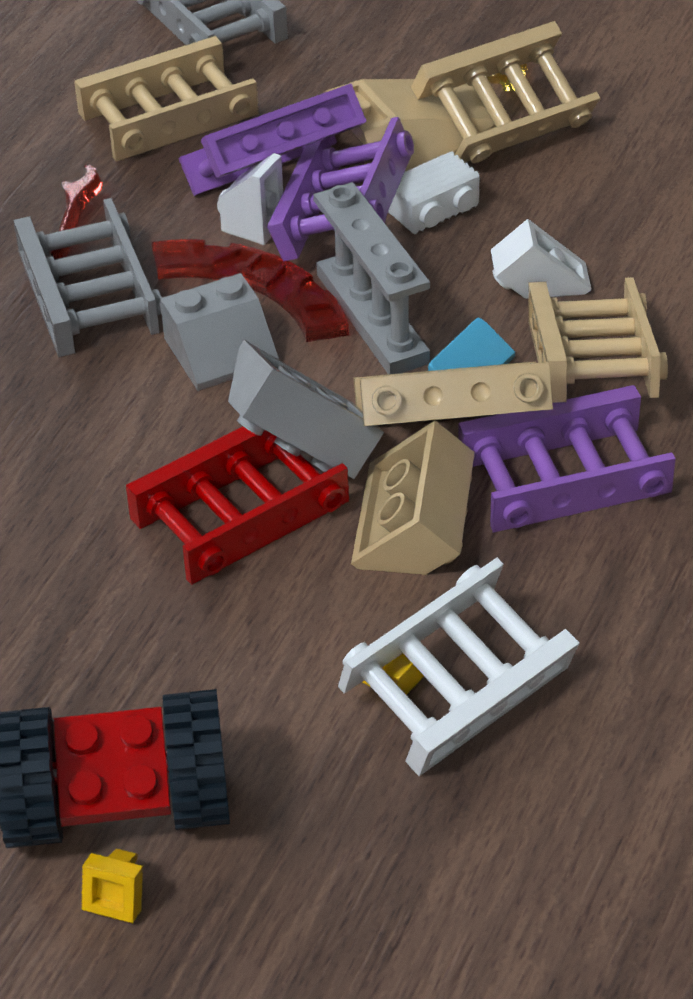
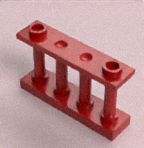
M242 426L127 484L126 492L130 519L139 529L161 519L184 544L183 555L186 580L193 585L349 502L348 468L341 463L321 474L301 454L295 456L274 442L277 436L266 430L259 436ZM279 459L303 484L282 494L257 469ZM237 479H241L264 504L242 515L218 489ZM198 499H201L225 523L203 536L179 511V509Z

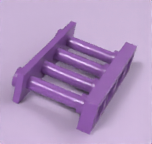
M350 83L205 135L201 139L204 148L181 156L179 161L192 193L196 196L234 182L241 174L273 153L281 155V162L283 164L299 158L305 146L327 138L329 145L332 146L337 143L334 135L359 127L367 121L353 86Z
M399 116L391 118L381 141L337 151L330 147L327 138L305 146L267 225L283 261L299 258L309 235L335 230L324 214L319 215L321 210L313 199V194L351 182L354 184L363 182L361 186L356 187L385 223L387 213L410 157L414 153L412 136L408 131H404ZM373 160L372 163L339 170L341 166Z
M635 385L567 399V402L552 403L553 409L497 414L458 424V439L475 452L473 467L484 464L496 489L495 492H491L490 527L493 533L672 492L676 458L672 452L649 457L636 433L639 425L641 396ZM616 435L630 462L605 467L592 440ZM573 445L586 471L560 477L547 450ZM529 455L541 481L515 487L503 460Z

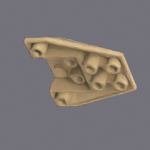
M361 79L351 82L367 121L363 125L351 129V131L363 145L381 141L391 118L399 116L404 131H408L411 134L414 143V153L410 157L405 172L448 152L453 151L455 155L463 140L462 136L439 97L431 95L419 100L417 99L411 88L414 79ZM466 83L453 88L478 133L496 127L473 86H468ZM335 87V88L326 90L325 92L334 90V89L339 88V87ZM373 160L364 161V164L372 163Z

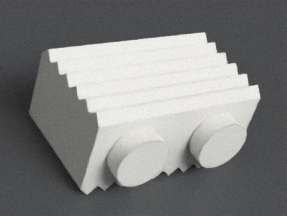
M453 151L404 172L388 212L416 235L419 230L423 232L425 227L436 226L440 221L443 222L445 218L450 219L452 215L457 216L459 212L463 213L470 210L473 206L476 207L479 203V173L474 171L473 167H469L468 163H464L463 159H459L458 155H454Z

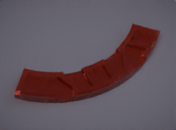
M175 239L151 242L158 280L170 278L220 280L221 278L241 273L252 290L278 303L292 316L302 330L306 342L349 336V323L335 297L329 290L324 291L317 285L310 273L288 260L283 261L281 257L272 253L237 243H230L229 247L206 245L205 240Z

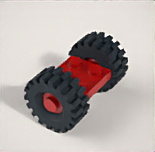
M217 689L162 695L164 715L162 714V707L54 718V720L52 719L50 707L0 712V828L3 831V841L6 844V848L62 843L64 826L171 815L168 773L176 830L230 824Z

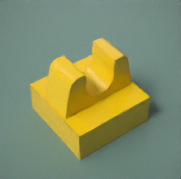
M116 848L108 857L94 853L89 855L82 865V910L134 923L142 907L143 866L135 864L138 860L137 853Z

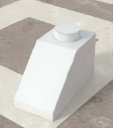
M273 153L241 174L228 189L222 191L217 203V209L220 212L221 231L265 245L272 237L267 225L283 194L281 155Z
M529 219L524 221L491 249L494 266L493 275L496 281L507 290L511 288L525 299L528 298V282H546L550 297L586 295L592 290L586 262Z

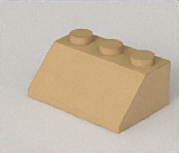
M436 420L370 462L351 564L357 569L426 575L443 564L453 562L460 555L463 547L462 539L465 517L468 512L467 503L470 483L472 481L475 452Z

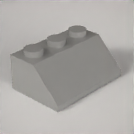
M243 340L238 350L228 399L230 405L240 414L237 422L259 436L262 435L264 430L277 436L274 442L295 456H299L301 451L313 456L314 458L311 462L324 472L343 463L348 468V476L355 479L384 434V431L377 425L364 426L363 412L350 400Z

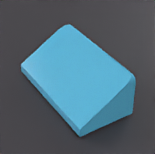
M478 317L429 363L428 371L508 364L515 357V351L487 322Z

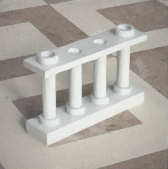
M498 557L482 568L478 565L472 566L461 575L456 586L370 645H367L366 642L358 644L343 659L344 667L338 687L345 694L365 680L412 732L410 738L413 742L405 762L418 776L428 771L566 670L579 645V642L567 629H564L550 640L546 636L540 638L494 590L504 565ZM478 601L525 651L524 659L514 666L509 662L503 664L464 623L458 614ZM441 627L489 678L487 686L477 693L472 689L466 691L420 641ZM403 653L451 705L449 708L450 712L438 721L434 717L427 718L382 667Z

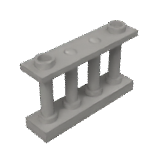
M137 0L140 5L143 4L185 45L214 36L221 43L256 30L263 32L275 44L288 39L286 6L279 0H227L195 13H191L187 8L207 0ZM236 13L246 17L212 31L205 26Z
M353 182L313 194L315 204L335 229L336 256L316 262L319 279L388 374L403 373L429 364L430 350L409 323V295L430 289V281Z
M112 198L103 200L106 221L44 235L43 231L36 232L30 216L13 220L19 255L58 357L75 353L73 335L80 334L79 329L143 315L151 335L160 333L158 315L162 314L160 292L158 289L151 290L129 239L130 229L127 217L124 212L118 214ZM108 237H110L113 247L54 260L53 256L46 257L49 256V251ZM115 263H121L124 270L122 273L66 286L63 282L56 283L59 281V276ZM129 288L132 289L135 296L134 299L75 312L74 309L66 310L70 302Z

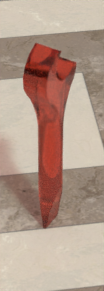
M86 164L83 166L87 173L80 180L75 182L63 181L62 186L66 195V208L58 232L76 228L84 208L101 190L102 180L92 165ZM71 246L52 250L50 257L53 256L54 260L67 257Z

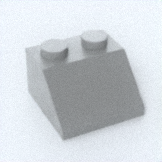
M241 273L160 298L164 339L197 391L233 379L238 350L243 340L279 359L259 298Z

